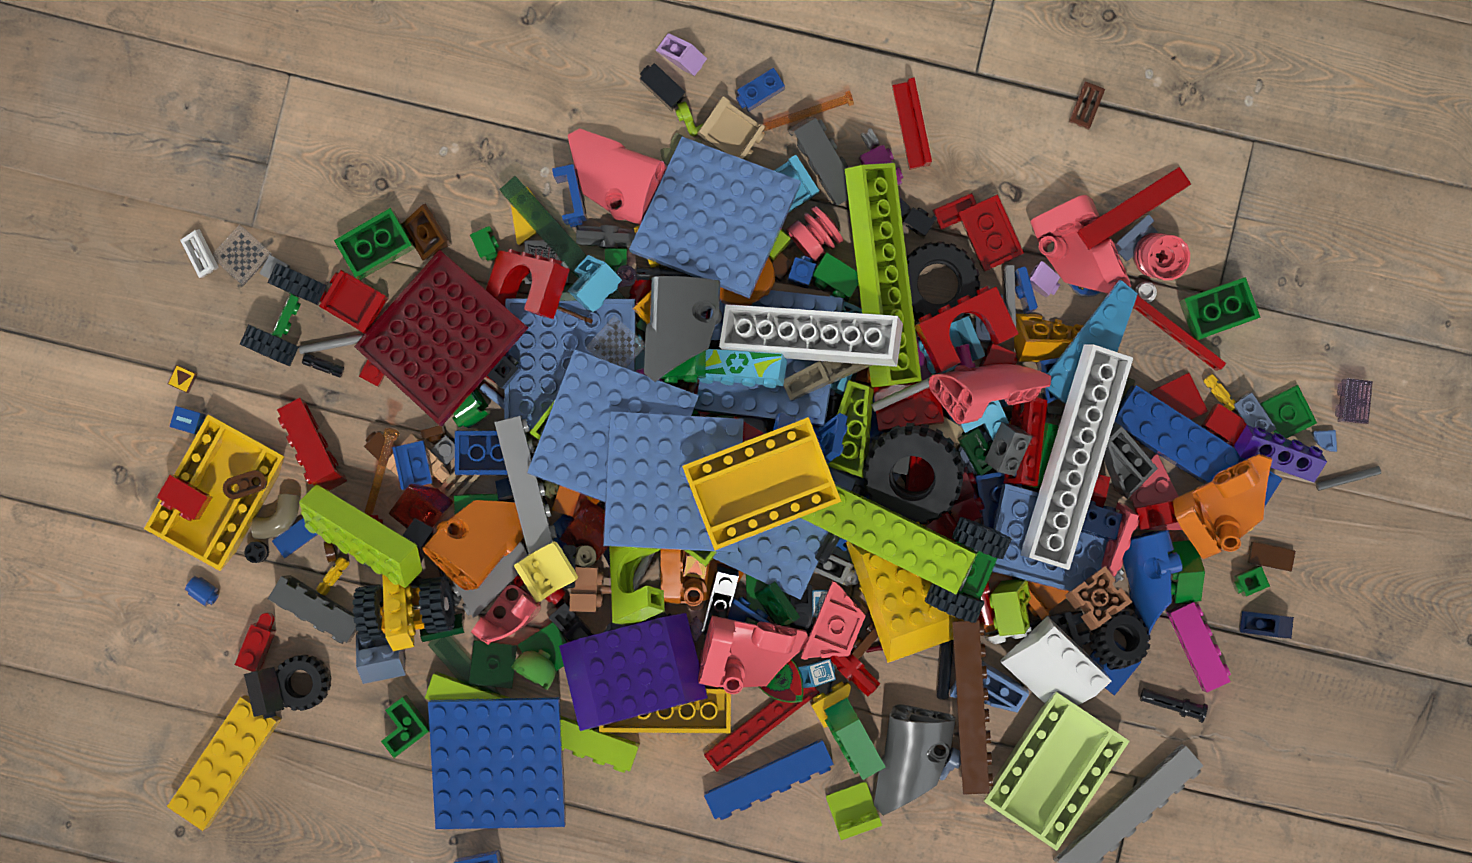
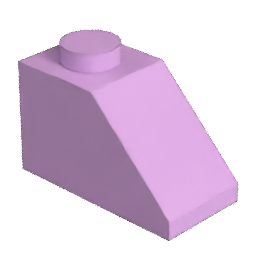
M669 33L656 49L663 57L693 76L696 75L707 60L692 44Z
M1042 261L1034 267L1029 275L1033 290L1044 297H1048L1050 293L1054 295L1060 286L1058 283L1060 276Z

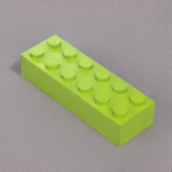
M316 484L299 501L305 527L309 532L317 533L329 544H335L343 553H349L354 556L359 563H365L377 574H383L388 577L393 584H399L406 588L422 571L416 544Z

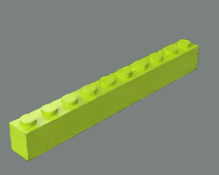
M438 671L433 673L425 699L511 698ZM561 716L562 751L565 748L573 751L572 754L577 757L584 758L588 756L593 758L592 761L599 765H605V763L613 765V769L625 773L626 770H631L640 743L609 732H599L597 728L580 731L577 721Z

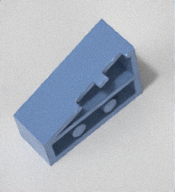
M982 661V666L987 668V679H983V687H988V700L984 701V704L1018 713L1029 696L1028 688ZM956 681L949 690L950 697L957 698Z

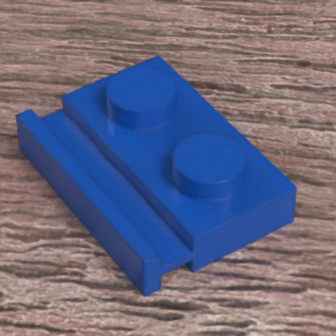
M424 441L392 447L401 490L433 483Z

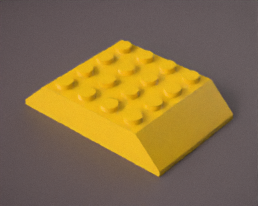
M208 414L174 475L213 498L199 520L192 519L191 521L179 515L180 511L173 508L170 510L162 506L160 500L144 529L221 571L237 552L252 525L253 519L257 516L280 474L285 456ZM253 470L261 471L267 477V486L261 492L239 499H230L223 492L224 482L231 477ZM258 477L254 478V485H259L260 479ZM237 484L233 485V491L238 492L239 486Z
M809 417L682 466L714 550L842 502Z
M846 542L887 663L954 639L952 618L955 616L940 611L938 608L925 602L932 582L855 544Z

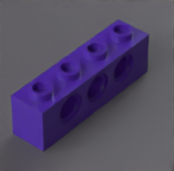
M1246 425L1234 445L1241 458L1249 459L1258 454L1271 457L1272 463L1270 468L1313 483L1327 463L1322 450L1318 447L1306 446L1296 439L1291 441L1279 433H1269L1259 426L1252 427Z

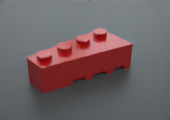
M298 398L277 409L280 415L278 421L283 429L286 428L289 434L286 436L287 441L297 451L295 458L300 466H304L306 472L303 474L308 484H313L314 486L317 484L330 491L347 482L345 475H342L336 469V466L339 465L336 458L333 457L329 450H326L329 446L321 432L317 433L316 430L319 429V426L307 403Z

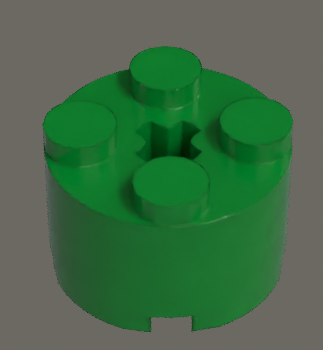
M475 388L453 413L454 416L452 418L458 427L464 426L469 429L491 412L485 409L488 407V404L479 390Z

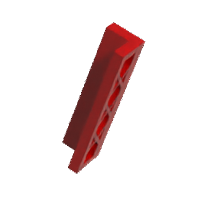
M915 77L908 78L907 82L892 85V91L909 170L930 166L932 158Z
M1036 397L1032 401L1024 402L1025 405L1022 413L1020 412L1021 403L1013 405L1011 424L1016 426L1022 425V429L1030 434L1032 439L1016 472V478H1012L1013 475L1005 474V484L1038 486L1048 400Z

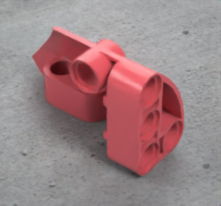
M580 128L568 134L571 154L583 195L609 211L614 219H625L641 225L667 169L664 162L626 149L615 140Z
M1078 196L1030 221L1039 243L1040 252L1047 257L1065 283L1109 294L1119 280H1122L1131 288V282L1111 238H1107L1088 250L1077 234L1080 229L1100 217L1093 199L1089 196ZM1054 242V250L1048 252V245Z
M992 364L974 368L958 365L954 371L935 374L929 378L931 392L957 424L978 421L979 418H982L987 405L992 401L1004 399L1008 405L1029 402L1039 395L1042 388L1050 387L1051 385L1050 375L1029 367L1012 364Z
M509 585L504 588L484 618L481 617L471 633L487 645H490L491 642L503 639L529 624L540 612L541 603H536L531 593L521 586ZM510 588L518 591V598L516 600L508 598L507 593ZM502 606L505 608L506 615L503 618L496 616V607Z
M712 616L704 643L698 684L723 687L729 694H737L743 687L767 686L775 675L795 655L804 649L809 636L806 630L767 622H759L755 625Z

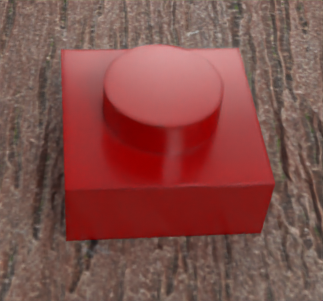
M367 360L359 377L379 387L385 375Z

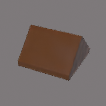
M426 203L422 204L402 223L422 261L451 245L450 240Z

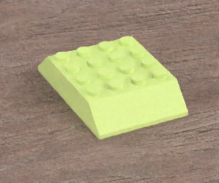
M1055 692L1040 708L993 779V786L989 788L990 794H986L984 802L1057 851L1130 741Z

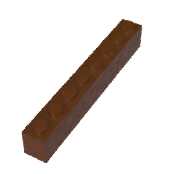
M953 617L963 795L990 794L989 786H993V773H988V765H992V754L987 752V744L991 743L990 730H986L985 722H990L989 709H984V701L988 700V687H983V679H987V668L982 666L981 658L986 657L985 644H981L980 636H985L984 622L979 623V617L976 623Z

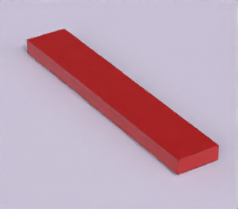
M1178 167L1086 225L1077 234L1088 250L1188 188L1191 182L1182 169Z
M1137 295L1133 306L1136 311L1215 371L1223 369L1226 362Z
M816 687L804 688L803 700L797 703L782 702L774 699L704 754L705 758L715 771L718 772L820 692Z

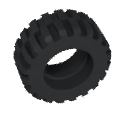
M938 241L937 243L929 242L921 247H917L906 257L913 315L916 321L919 322V318L931 314L932 317L939 314L938 309L950 304L951 308L958 305L957 300L967 295L970 298L978 295L976 291L979 290L981 282L978 278L980 275L979 270L975 268L973 258H969L967 256L968 252L963 248L960 250L956 247L957 245L952 243L945 244L944 241ZM932 264L948 266L956 274L958 280V289L955 296L943 304L928 302L921 296L918 290V277L921 271ZM966 313L959 314L953 322L962 318Z

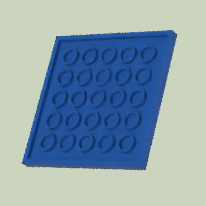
M560 697L429 700L428 711L435 829L565 827Z

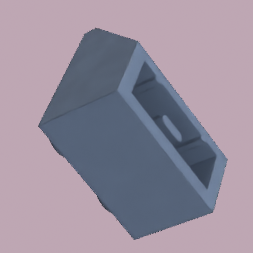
M356 635V668L362 683L405 676L403 649L393 651L387 639L362 641L361 637Z

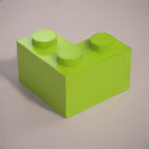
M1022 579L1001 581L989 599L990 606L994 608L995 629H998L999 636L1025 634L1030 628L1026 605L1031 600L1028 581Z

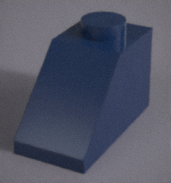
M1242 611L1240 633L1292 639L1294 617Z

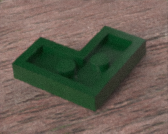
M977 427L958 438L960 445L978 475L982 476L992 469L985 462V458L993 440L986 443Z

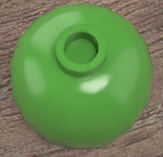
M541 649L539 652L525 651L519 655L511 667L531 682L542 685V688L546 690L551 686L556 672L554 664L549 660L551 655Z

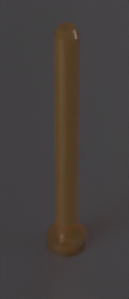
M850 90L846 91L844 96L763 123L765 126L763 131H768L845 104L852 106L854 102Z
M385 428L383 433L385 442L365 508V514L367 515L373 514L393 442L399 437V431L393 428Z

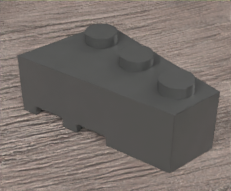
M1114 422L1103 460L1115 491L1128 499L1158 468L1125 429Z

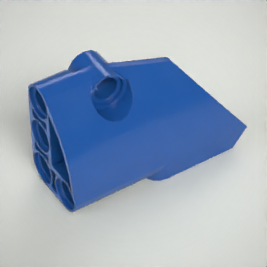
M1169 530L1152 531L1131 537L1130 547L1125 551L1122 558L1130 586L1129 595L1134 612L1138 615V620L1142 619L1144 621L1143 626L1148 627L1147 635H1150L1157 619L1172 603L1171 574L1182 571L1179 555L1176 552L1168 554V552L1174 550Z

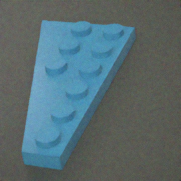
M1122 280L1116 283L1047 373L1051 376V385L1045 389L1066 404L1083 346L1094 344L1115 352L1118 351L1138 293Z

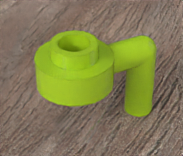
M686 101L678 103V109H675L679 122L684 121L690 136H697L703 124L695 127Z

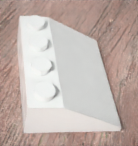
M1048 616L1000 660L1009 671L1044 703L1057 692L1078 706L1095 697L1111 682L1105 670Z

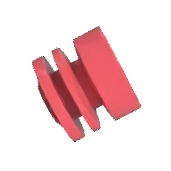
M814 206L810 211L815 218L805 213L804 218L808 223L806 226L797 220L786 231L804 255L813 259V263L816 264L826 254L822 245L825 244L833 250L835 245L831 238L838 244L843 241V238L833 220L818 207Z
M1150 233L1143 236L1137 242L1134 249V262L1136 268L1148 277L1160 280H1174L1181 277L1187 270L1190 263V251L1183 239L1164 233Z

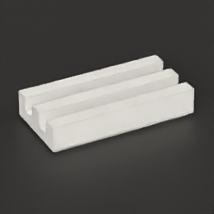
M200 229L194 230L180 240L199 278L207 276L206 274H210L213 270L219 268Z

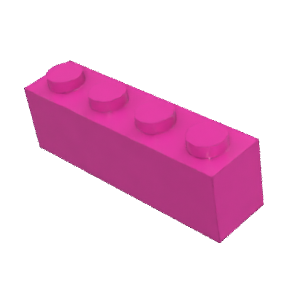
M1187 602L1167 611L1169 620L1202 691L1207 693L1231 682L1228 677L1231 675L1229 668L1225 663L1222 664L1219 657L1222 655L1218 645L1213 644L1210 638L1212 636L1211 629L1208 624L1204 625L1202 621L1203 612L1198 604L1195 605L1194 602Z

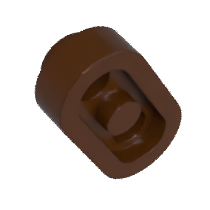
M257 470L231 477L224 482L223 492L230 499H239L261 492L267 486V477L263 472ZM256 477L260 479V483L257 486L253 483ZM237 484L239 486L238 492L233 491V485Z

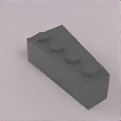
M807 117L789 128L788 132L791 136L796 135L799 140L797 141V147L805 157H809V166L816 175L820 176L819 182L832 203L838 206L848 200L845 169L848 168V164L842 156L839 157L835 150L838 148L832 138L828 139L824 131L827 129L822 120H817L815 117Z
M291 575L281 576L268 597V600L274 602L282 609L292 612L300 620L313 624L315 629L323 633L325 631L332 635V639L341 644L343 642H351L357 632L355 628L356 623H354L353 619L355 618L354 613L328 597L321 595Z

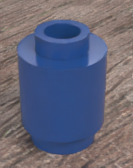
M194 576L185 587L188 595L205 607L208 604L213 605L219 597V594H217L218 588L202 577Z

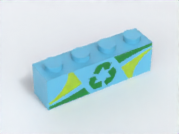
M708 349L706 350V378L698 379L706 384L718 381L725 385L742 383L745 386L753 387L755 384H762L768 388H776V386L784 385L787 360L780 353Z

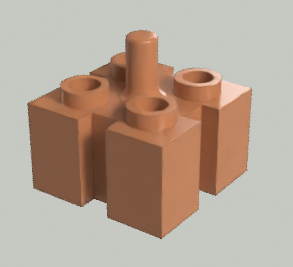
M576 566L578 579L575 581V588H571L569 611L597 612L599 607L603 606V594H611V585H603L604 572H600V567L585 568Z
M1106 566L1085 580L1086 582L1079 584L1065 594L1075 609L1080 607L1085 614L1081 618L1091 631L1100 627L1112 618V615L1120 612L1132 603L1122 588L1115 589L1112 583L1116 580Z

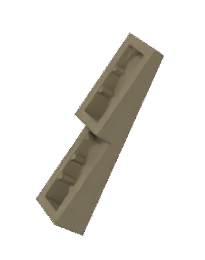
M818 361L785 378L783 386L789 399L792 401L872 365Z

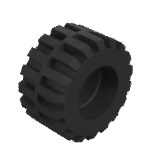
M1120 611L1112 615V618L1100 627L1091 631L1093 635L1090 636L1089 641H1093V644L1090 647L1091 650H1095L1096 653L1093 655L1095 658H1100L1099 662L1102 665L1107 663V667L1110 669L1114 667L1115 669H1122L1142 661V658L1146 657L1148 654L1146 650L1150 649L1151 645L1148 643L1151 640V636L1147 635L1149 629L1147 626H1143L1144 621L1137 619L1138 615L1134 613L1130 615L1128 611ZM1115 630L1120 631L1126 639L1125 651L1115 644Z
M298 655L288 658L278 666L276 676L285 708L290 707L293 711H305L319 705L327 697V691L331 687L329 685L331 676H328L327 672L329 670L323 666L324 663L321 660H316L317 657ZM297 670L306 671L312 678V690L307 695L297 694L291 686V677Z

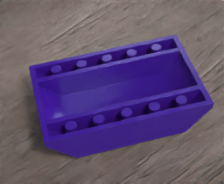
M686 613L666 616L599 633L559 646L580 731L708 698L705 685L698 684L700 666Z

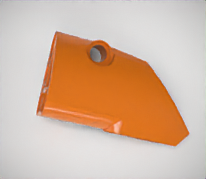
M1261 454L1255 455L1219 472L1214 476L1213 481L1173 499L1176 519L1202 559L1222 552V549L1228 552L1236 551L1241 546L1240 538L1264 519L1265 497L1272 463L1271 457Z
M474 500L449 520L438 524L436 533L422 548L424 553L460 588L464 590L478 589L500 560L510 554L524 538L515 502ZM449 525L452 527V534L448 531Z
M661 549V590H664V603H687L690 606H697L702 601L708 600L717 563H724L713 558L707 565L705 579L685 577L684 568L688 553L684 550ZM738 570V572H739L738 582H739L740 579L742 578V576L744 575V573ZM696 590L700 595L692 598L688 595V592Z

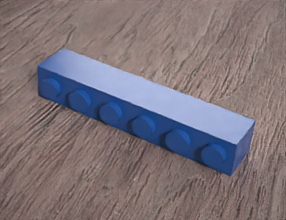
M820 739L704 792V797L714 819L720 818V820H724L732 816V811L740 809V811L746 810L752 806V802L758 799L760 802L771 798V793L775 791L785 792L792 788L791 784L797 781L801 784L810 780V775L818 772L821 775L830 771V766L834 764L823 739Z

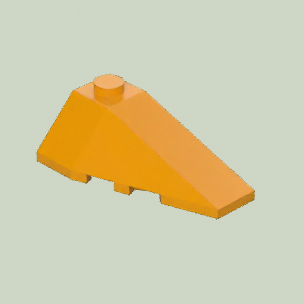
M1016 314V329L1019 334L1014 336V348L1019 361L1039 362L1059 358L1084 325L1075 324L1074 326L1062 324V320L1047 321L1042 319L1043 316L1037 314Z

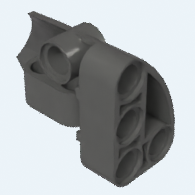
M680 276L652 277L650 323L646 326L644 374L654 382L690 358L708 350L715 325L722 319V312L719 309L720 281ZM712 309V316L706 319V313Z
M903 704L893 706L889 716L884 754L881 758L886 768L879 771L874 806L883 816L910 803L937 786L952 747L955 717L953 715ZM938 744H941V745H943L946 749H945V750H941V749H939V748L937 747V745H938Z

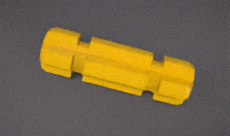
M1214 374L1207 376L1203 382L1208 388H1211L1210 391L1221 404L1223 403L1224 407L1230 411L1235 410L1234 404L1236 401L1234 399L1231 400V395L1221 383L1218 384L1216 376Z
M344 557L337 559L336 565L331 567L322 579L323 582H320L316 587L317 592L321 595H327L330 591V586L332 587L343 573L342 570L348 567L349 561Z

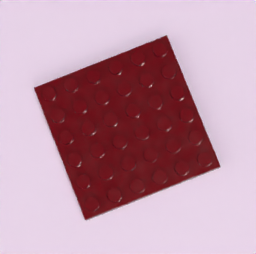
M439 250L354 347L442 427L525 333L528 327Z

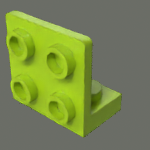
M865 781L826 795V800L841 841L882 826Z

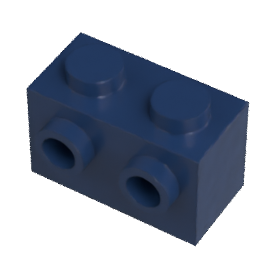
M1090 500L1081 532L1105 540H1117L1123 514L1117 513L1116 508L1110 506L1098 507L1095 501Z

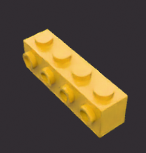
M382 574L385 637L393 651L415 647L414 635H416V628L413 622L415 611L412 604L414 594L411 583L404 588L399 584H393L388 577Z

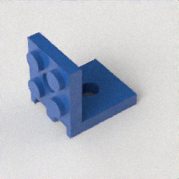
M780 412L776 415L773 431L797 421L795 418ZM841 413L820 428L812 426L827 464L834 458L839 457L844 448L842 441L847 431V416Z

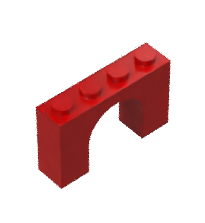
M508 249V252L499 250L486 291L505 307L506 299L516 298L522 280L531 273L532 285L524 310L542 317L554 319L570 269L563 267V262L550 258L548 261V258L536 255L534 258L532 254L526 252L521 254V252L513 249Z
M985 286L976 291L977 296L970 298L967 295L957 300L958 305L952 308L948 304L938 309L939 314L933 317L931 314H928L918 319L920 323L914 327L936 373L943 372L961 363L949 335L951 323L961 313H970L980 318L994 345L1000 344L1019 334L997 287L990 289L989 286Z

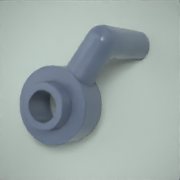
M954 747L951 748L940 780H945L950 771L960 767V750Z

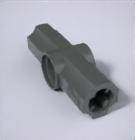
M578 225L576 244L599 246V248L604 249L630 248L636 233L634 229H622L612 225H601L600 227Z

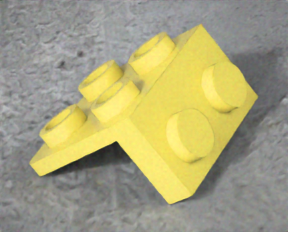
M555 541L529 554L513 565L536 603L578 579L562 548Z

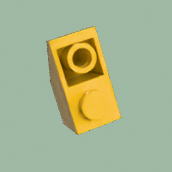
M841 681L832 686L833 691L825 695L822 692L812 698L814 702L810 704L824 728L827 727L825 719L828 718L824 710L849 697L851 686L848 682L844 684Z

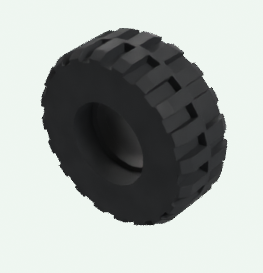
M906 423L904 427L895 426L891 431L884 432L879 436V439L870 448L863 470L865 491L870 495L869 500L914 522H920L921 525L927 524L930 519L937 520L942 517L945 511L948 512L960 495L964 473L961 454L959 450L955 449L954 442L950 438L944 437L943 432L937 428L932 430L929 428V425L915 426L914 423ZM907 456H916L926 460L934 470L933 483L922 491L905 490L897 484L893 477V468L896 462Z

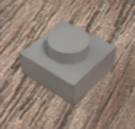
M269 255L259 274L269 279L276 263L288 268L290 266Z
M446 435L431 449L445 466L455 458V444Z

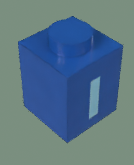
M175 406L169 427L197 434L205 420L206 414Z

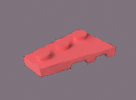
M1117 502L1116 510H1119V513L1123 514L1117 540H1109L1107 542L1101 568L1106 566L1114 577L1122 567V558L1125 551L1130 547L1131 535L1139 523V516L1127 505Z

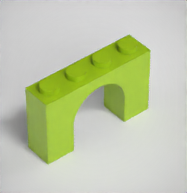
M609 546L613 623L631 626L664 612V590L645 586L634 591L633 587L634 573L640 561L661 549Z

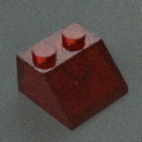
M410 484L388 514L406 529L414 518L435 528L454 502L438 488Z
M585 500L577 509L559 540L567 545H574L576 548L579 546L592 547L596 552V563L608 548V546H603L605 510L590 500Z

